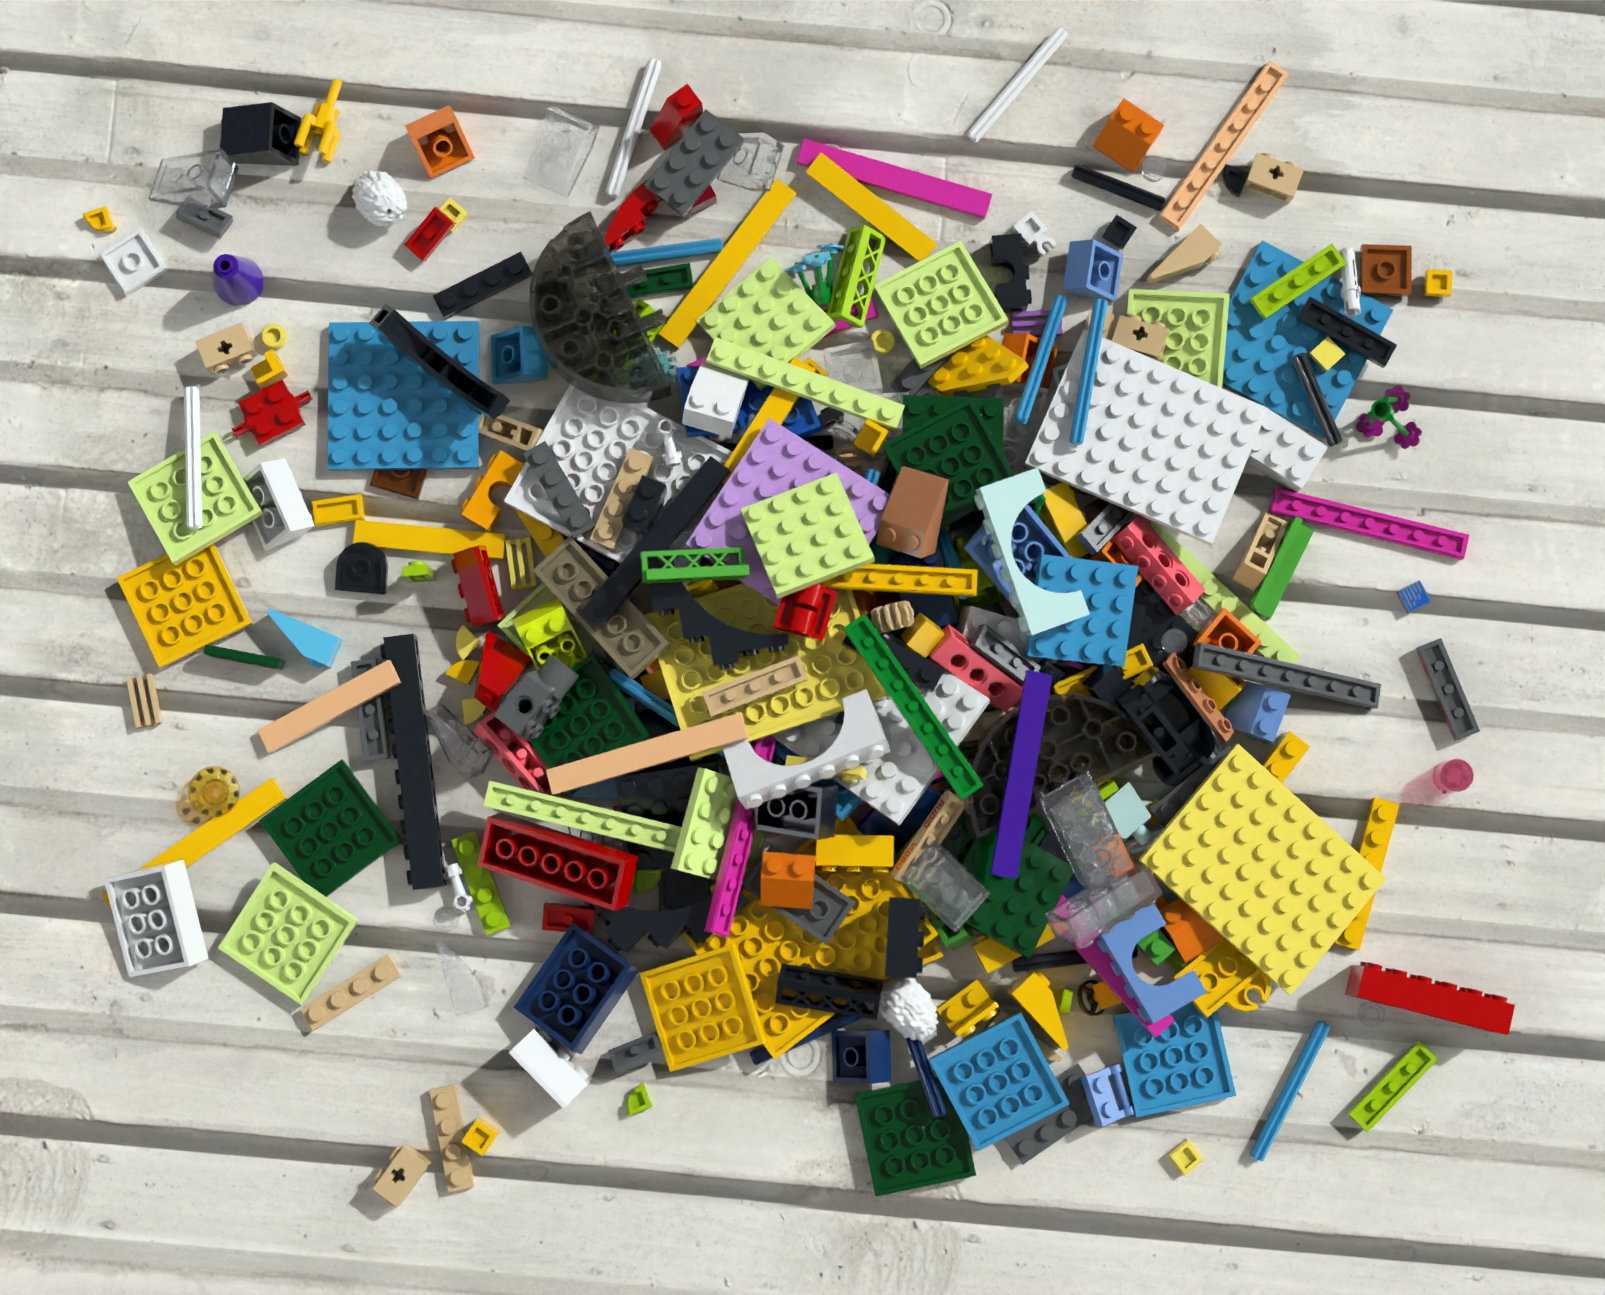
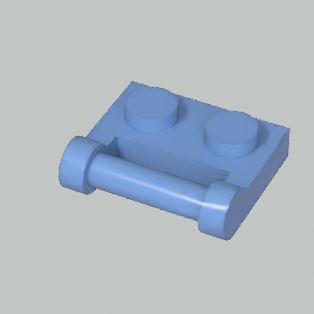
M1120 1063L1080 1077L1096 1127H1103L1121 1118L1135 1114L1134 1106L1131 1105L1121 1075L1123 1070ZM1109 1075H1111V1077H1112V1080H1113V1083H1114V1086H1115V1089H1116V1092H1117V1095H1118V1098H1119V1101H1120V1104H1121V1107H1122L1121 1109H1118V1106H1117V1103H1116V1100H1115V1097H1114V1094H1113V1091H1112V1088H1111V1085H1110V1082H1109V1079H1108V1076H1109Z

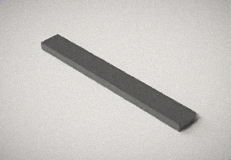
M1197 642L1195 645L1192 668L1370 709H1378L1381 684L1207 643Z

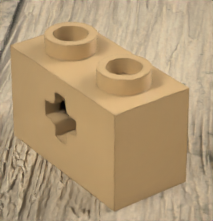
M1257 153L1252 160L1243 187L1289 204L1294 198L1304 170L1298 168V165L1295 163L1278 161L1271 154ZM1272 173L1276 174V175H1275L1276 180L1272 178V176H1273Z
M1127 314V317L1120 315L1112 342L1160 362L1169 337V329L1165 328V324L1161 322L1151 321V323L1141 321V318L1136 315ZM1141 333H1145V337H1142L1141 341H1138L1137 336H1140Z
M242 322L195 341L204 365L211 374H222L228 371L230 366L247 364L253 360V357L258 356L249 331ZM229 346V354L226 355V347Z
M408 1144L404 1145L402 1149L398 1146L389 1157L392 1163L387 1170L382 1168L373 1180L376 1182V1185L372 1190L397 1208L404 1202L432 1163V1161ZM402 1168L405 1170L403 1173L404 1177L398 1180L396 1178L398 1174L396 1171Z

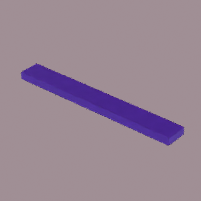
M1030 670L1025 671L992 857L991 875L1017 879L1052 675Z

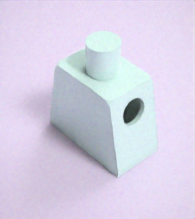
M1129 782L1092 813V818L1105 829L1112 830L1123 843L1133 836L1144 846L1154 837L1144 826L1151 820V815Z

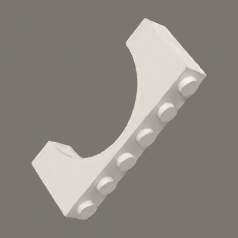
M865 689L842 699L844 704V721L837 739L827 751L809 762L794 766L770 763L754 752L747 739L722 747L738 799L744 808L758 807L766 801L781 798L791 791L806 788L818 780L831 778L838 772L853 769L863 762L878 759L884 754L891 752L868 691Z

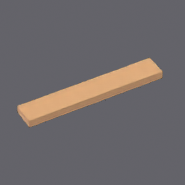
M387 660L258 730V733L267 752L272 753L401 684V681L392 662Z

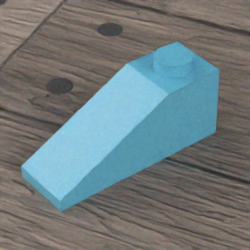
M268 609V615L300 653L310 659L308 664L320 669L324 665L332 667L343 642L342 639L280 612Z

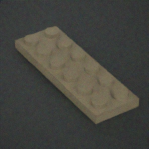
M571 536L533 569L536 575L632 680L670 646L668 641L628 598L603 628L581 612L609 577Z

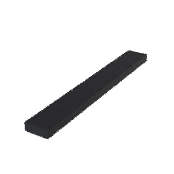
M710 456L581 612L603 628L642 581L640 553L646 549L671 546L718 490L731 471Z

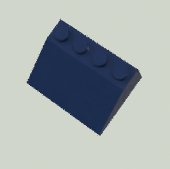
M572 923L513 1008L568 1049L582 1054L634 980L640 968L575 923Z

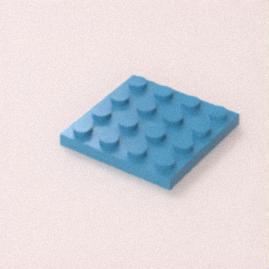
M1039 554L1035 585L1055 593H1071L1081 590L1090 615L1028 636L1025 654L1032 657L1095 664L1105 663L1124 667L1138 566Z
M1190 1002L1170 1014L1175 1021L1156 1038L1150 1034L1131 1011L1112 1015L1130 1097L1135 1110V1117L1236 1096L1217 1010L1205 1019Z
M1021 1011L929 1058L977 1151L1069 1105L1067 1097Z

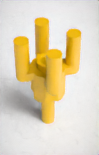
M333 79L325 103H316L313 115L310 113L304 114L294 141V145L299 147L298 153L307 156L313 138L317 136L322 138L317 150L318 153L323 155L321 160L331 163L341 135L340 131L336 129L340 111L334 108L343 83L341 80Z

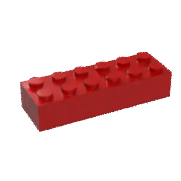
M501 812L487 817L477 866L616 911L628 904L638 856Z
M1361 961L1360 966H1351L1345 995L1493 1033L1509 1035L1515 1005L1507 1003V997L1484 993L1483 997V991L1459 987V990H1457L1458 985L1435 980L1434 984H1432V978L1410 974L1408 978L1405 971L1389 968L1381 971V965Z

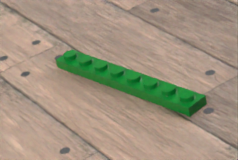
M865 613L845 626L843 631L960 800L962 801L981 788L983 783Z

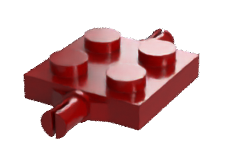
M281 380L239 401L238 404L244 414L245 422L231 429L236 438L250 431L255 436L259 446L263 447L306 425L301 416L300 405L313 400L308 390L294 396L289 392L285 382Z

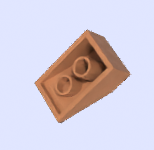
M903 466L882 515L876 544L918 558L934 554L936 552L949 480Z

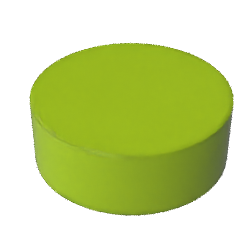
M1063 988L1060 1013H1070L1073 989Z

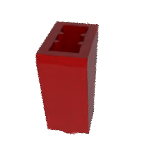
M688 83L666 99L650 128V132L664 151L682 139L703 113L702 102Z
M489 631L481 648L474 698L484 706H488L496 711L526 673L531 657Z

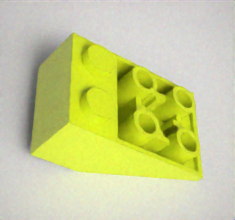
M558 598L513 619L516 630L537 670L543 665L550 654L570 669L588 657Z

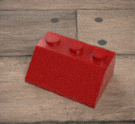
M478 545L453 553L454 559H451V565L454 573L459 574L461 583L458 584V591L460 597L466 600L467 608H464L467 622H472L474 627L504 619L505 615L486 546Z

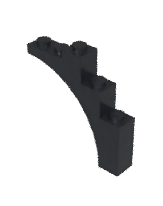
M385 304L369 322L376 331L409 361L420 366L438 384L450 390L474 412L480 415L484 414L495 420L496 417L502 415L506 410V405L510 400L504 394L492 388L456 362L395 309Z
M670 546L646 549L644 551H667L671 550ZM657 557L647 558L648 569H661L665 565ZM673 559L670 564L675 567V563H674V559ZM683 582L649 583L653 612H659V617L675 615L674 610L679 609L683 639H689V644L704 642V637L709 636L713 666H719V670L734 669V664L739 663L738 653L743 652L744 657L758 655V650L769 648V653L785 651L784 646L789 645L788 634H759L727 625L712 616L697 603Z
M739 892L734 917L749 903L741 892ZM713 894L695 904L665 911L637 910L627 906L613 911L583 901L588 907L591 908L594 905L600 911L597 916L607 926L612 924L606 933L610 937L608 940L609 944L616 951L622 949L628 952L648 932L650 934L647 938L657 948L662 945L666 949L687 928H689L687 935L696 944L701 941L707 945L716 936L705 931Z

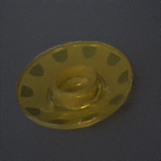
M217 766L207 767L199 771L191 780L188 789L189 800L193 808L198 813L207 817H220L229 813L237 804L240 795V787L236 777L229 770ZM215 788L220 789V795L218 797L213 796V790Z

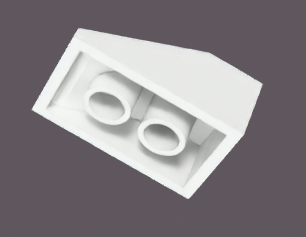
M702 360L684 407L682 424L731 438L750 378L711 365L706 360Z

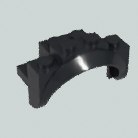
M1150 666L1131 681L1133 686L1116 699L1128 714V720L1155 755L1163 759L1177 779L1181 780L1199 764L1206 766L1220 752V748L1209 725L1174 679L1158 668Z

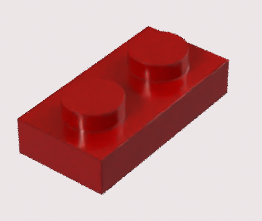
M434 207L404 245L421 261L426 262L456 223L438 207Z
M544 903L542 930L566 932L571 924L575 923L589 934H593L595 907Z

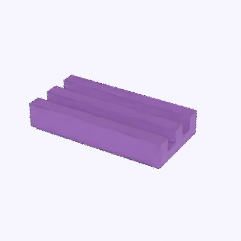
M1050 310L1012 312V333H1029L1034 337H1042L1044 330L1017 331V327L1045 326L1047 320L1017 321V319L1045 318L1049 316ZM1062 319L1056 336H1062L1063 334Z

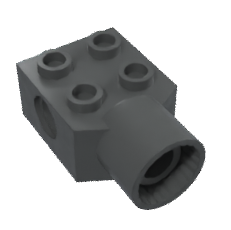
M550 654L538 670L524 676L494 716L530 742L542 733L543 725L547 719H551L557 714L560 708L558 705L562 702L563 696L579 676Z

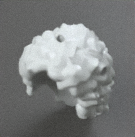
M369 170L368 172H363L359 178L355 179L356 186L352 189V198L356 203L355 208L361 212L364 219H367L368 222L376 227H387L393 225L396 219L401 220L403 218V213L407 210L406 197L399 184L387 172L382 173Z
M890 978L886 983H883L879 1010L883 1018L894 1027V1030L903 1033L904 1039L910 1037L911 1040L918 1039L919 1041H924L925 1038L932 1036L933 1032L937 1030L938 1020L935 1013L937 1007L932 1003L931 995L922 988L921 984H918L915 979Z

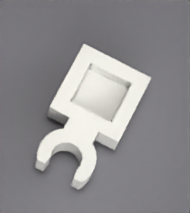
M1033 211L1029 212L1012 228L1016 234L1021 233L1022 241H1026L1028 247L1034 243L1036 251L1041 257H1044L1046 254L1042 248L1043 244H1048L1052 249L1056 246L1055 241L1051 237L1043 235L1047 232L1048 228Z

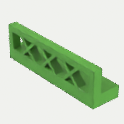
M1297 516L1289 521L1267 574L1257 586L1247 606L1251 611L1268 620L1272 618L1314 530L1302 525L1303 519Z
M743 547L644 551L640 553L642 584L745 579L750 575L749 565H745ZM723 554L719 559L715 556ZM727 554H737L738 565L726 566L721 560ZM701 555H708L716 563L713 566L701 567L696 561ZM676 556H682L690 564L686 568H675L670 563ZM689 556H696V558L693 560ZM657 557L665 565L661 569H648L647 558Z

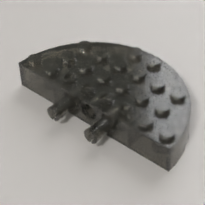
M591 211L565 225L563 230L548 242L536 262L529 287V310L538 345L549 364L563 379L580 391L593 397L618 403H644L671 396V385L647 335V331L667 324L663 310L659 309L643 317L638 315L627 288L647 281L645 271H643V267L640 265L622 274L618 272Z
M1079 694L1049 695L1028 815L1037 814L1045 835L1060 829L1051 810L1052 804L1079 792V794H1083L1090 814L1105 808V805L1096 788L1098 783L1160 755L1143 732L1129 718L1130 716L1116 706L1094 697ZM1019 706L1006 712L988 727L978 740L968 760L969 765L983 783L981 788L963 799V815L971 840L983 837L998 829ZM1120 718L1124 723L1118 722L1117 719Z

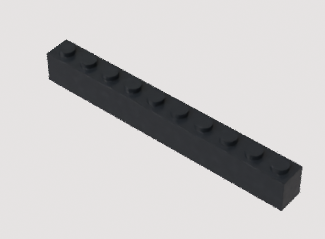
M414 633L383 637L384 644L380 645L381 657L386 659V661L390 660L401 681V684L389 690L390 694H386L387 708L392 709L393 719H389L390 733L395 734L396 744H392L393 758L398 760V769H395L396 784L401 786V794L398 795L399 809L404 811V820H401V831L407 837V845H404L405 860H409L410 870H407V882L409 886L412 885L413 890L447 886V883L443 876L445 873L443 868L445 867L418 638Z

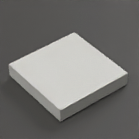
M141 227L99 253V256L126 296H129L169 270Z

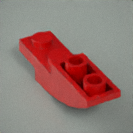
M648 180L630 194L612 219L603 242L607 253L612 250L614 252L618 251L625 245V240L632 235L636 237L641 234L645 229V225H647L644 214H651L658 208V203L661 200L644 186Z

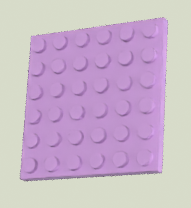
M769 418L685 545L690 549L743 547L745 565H749L750 575L745 579L738 580L779 605L781 598L777 599L742 516L741 508L837 472L865 538L870 545L879 531L880 521L890 494ZM723 554L715 556L719 559ZM727 554L721 560L726 566L738 565L737 554ZM701 555L713 564L716 563L708 555ZM830 589L837 591V594L840 591V589Z

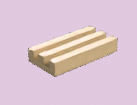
M149 673L144 676L127 678L135 727L143 728L163 723L154 675ZM143 681L148 682L155 717L153 720L150 717ZM135 683L138 684L144 722H142Z

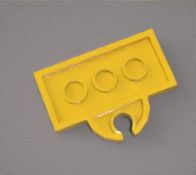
M1226 939L1203 952L1172 978L1174 981L1192 970L1196 972L1207 993L1193 1000L1192 1004L1205 1019L1224 1003L1232 1010L1238 1012L1256 1011L1259 1008L1257 1004L1248 1000L1247 992L1249 990L1257 991L1260 995V1001L1264 1004L1269 999L1271 992L1270 978Z

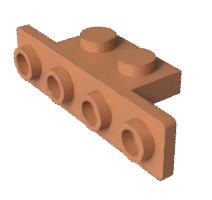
M1175 652L1171 653L1163 662L1164 668L1221 743L1224 744L1234 733L1230 721L1223 717L1217 709L1214 700L1208 697L1202 689L1200 682L1186 668L1185 662Z

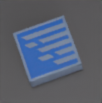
M1420 580L1396 592L1407 614L1431 603Z

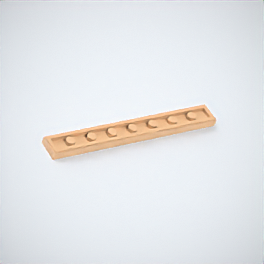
M1270 60L1267 62L1158 218L1176 231L1181 229L1286 80L1289 73Z
M737 713L547 769L546 772L552 795H557L748 739L749 737L743 714Z

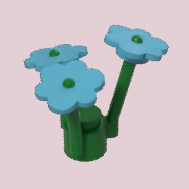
M831 243L817 245L816 248L823 249V252L806 255L803 257V262H796L794 266L784 270L785 272L792 271L793 274L798 273L806 294L817 305L830 302L833 292V254H838V250L844 249L843 245ZM825 261H827V285L826 282H823L821 269ZM805 264H811V266L816 267L818 283L812 284V289H810L803 270L807 269Z

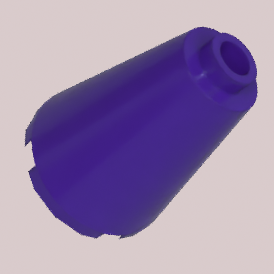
M230 254L220 255L214 261V288L223 301L235 306L247 305L259 297L264 285L263 274L254 261Z

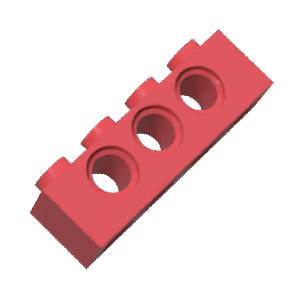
M1137 515L1111 538L1131 563L1138 566V571L1176 615L1192 605L1205 591L1203 586L1143 516Z
M948 624L942 630L945 634L944 637L930 653L931 661L940 667L943 666L949 673L989 698V704L993 708L997 709L999 707L1004 712H1007L1021 698L1023 686L970 647L972 641ZM955 655H961L959 658H952ZM974 669H980L977 672H971Z
M499 708L481 720L474 729V733L521 787L526 790L554 796L552 795L546 772L548 767L526 739L515 733L494 716Z

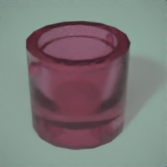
M1452 759L1439 763L1433 771L1432 778L1436 787L1443 794L1466 790L1473 782L1474 774L1467 762L1461 759Z

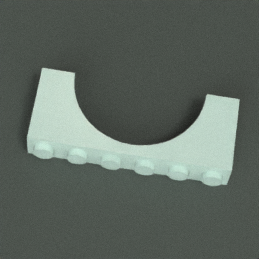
M1038 468L981 487L976 490L977 495L974 496L978 509L983 510L985 520H983L985 531L988 535L991 534L994 544H992L993 554L996 559L1000 558L1003 567L1000 569L1002 579L1005 584H1009L1011 593H1009L1010 602L1013 608L1017 607L1020 615L1017 618L1019 627L1022 632H1026L1027 636L1090 615L1081 590L1071 593H1055L1041 589L1031 583L1021 573L1015 563L1011 548V535L1016 518L1031 500L1046 492Z

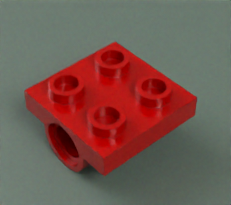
M818 583L782 597L773 628L823 642L837 591L827 589Z

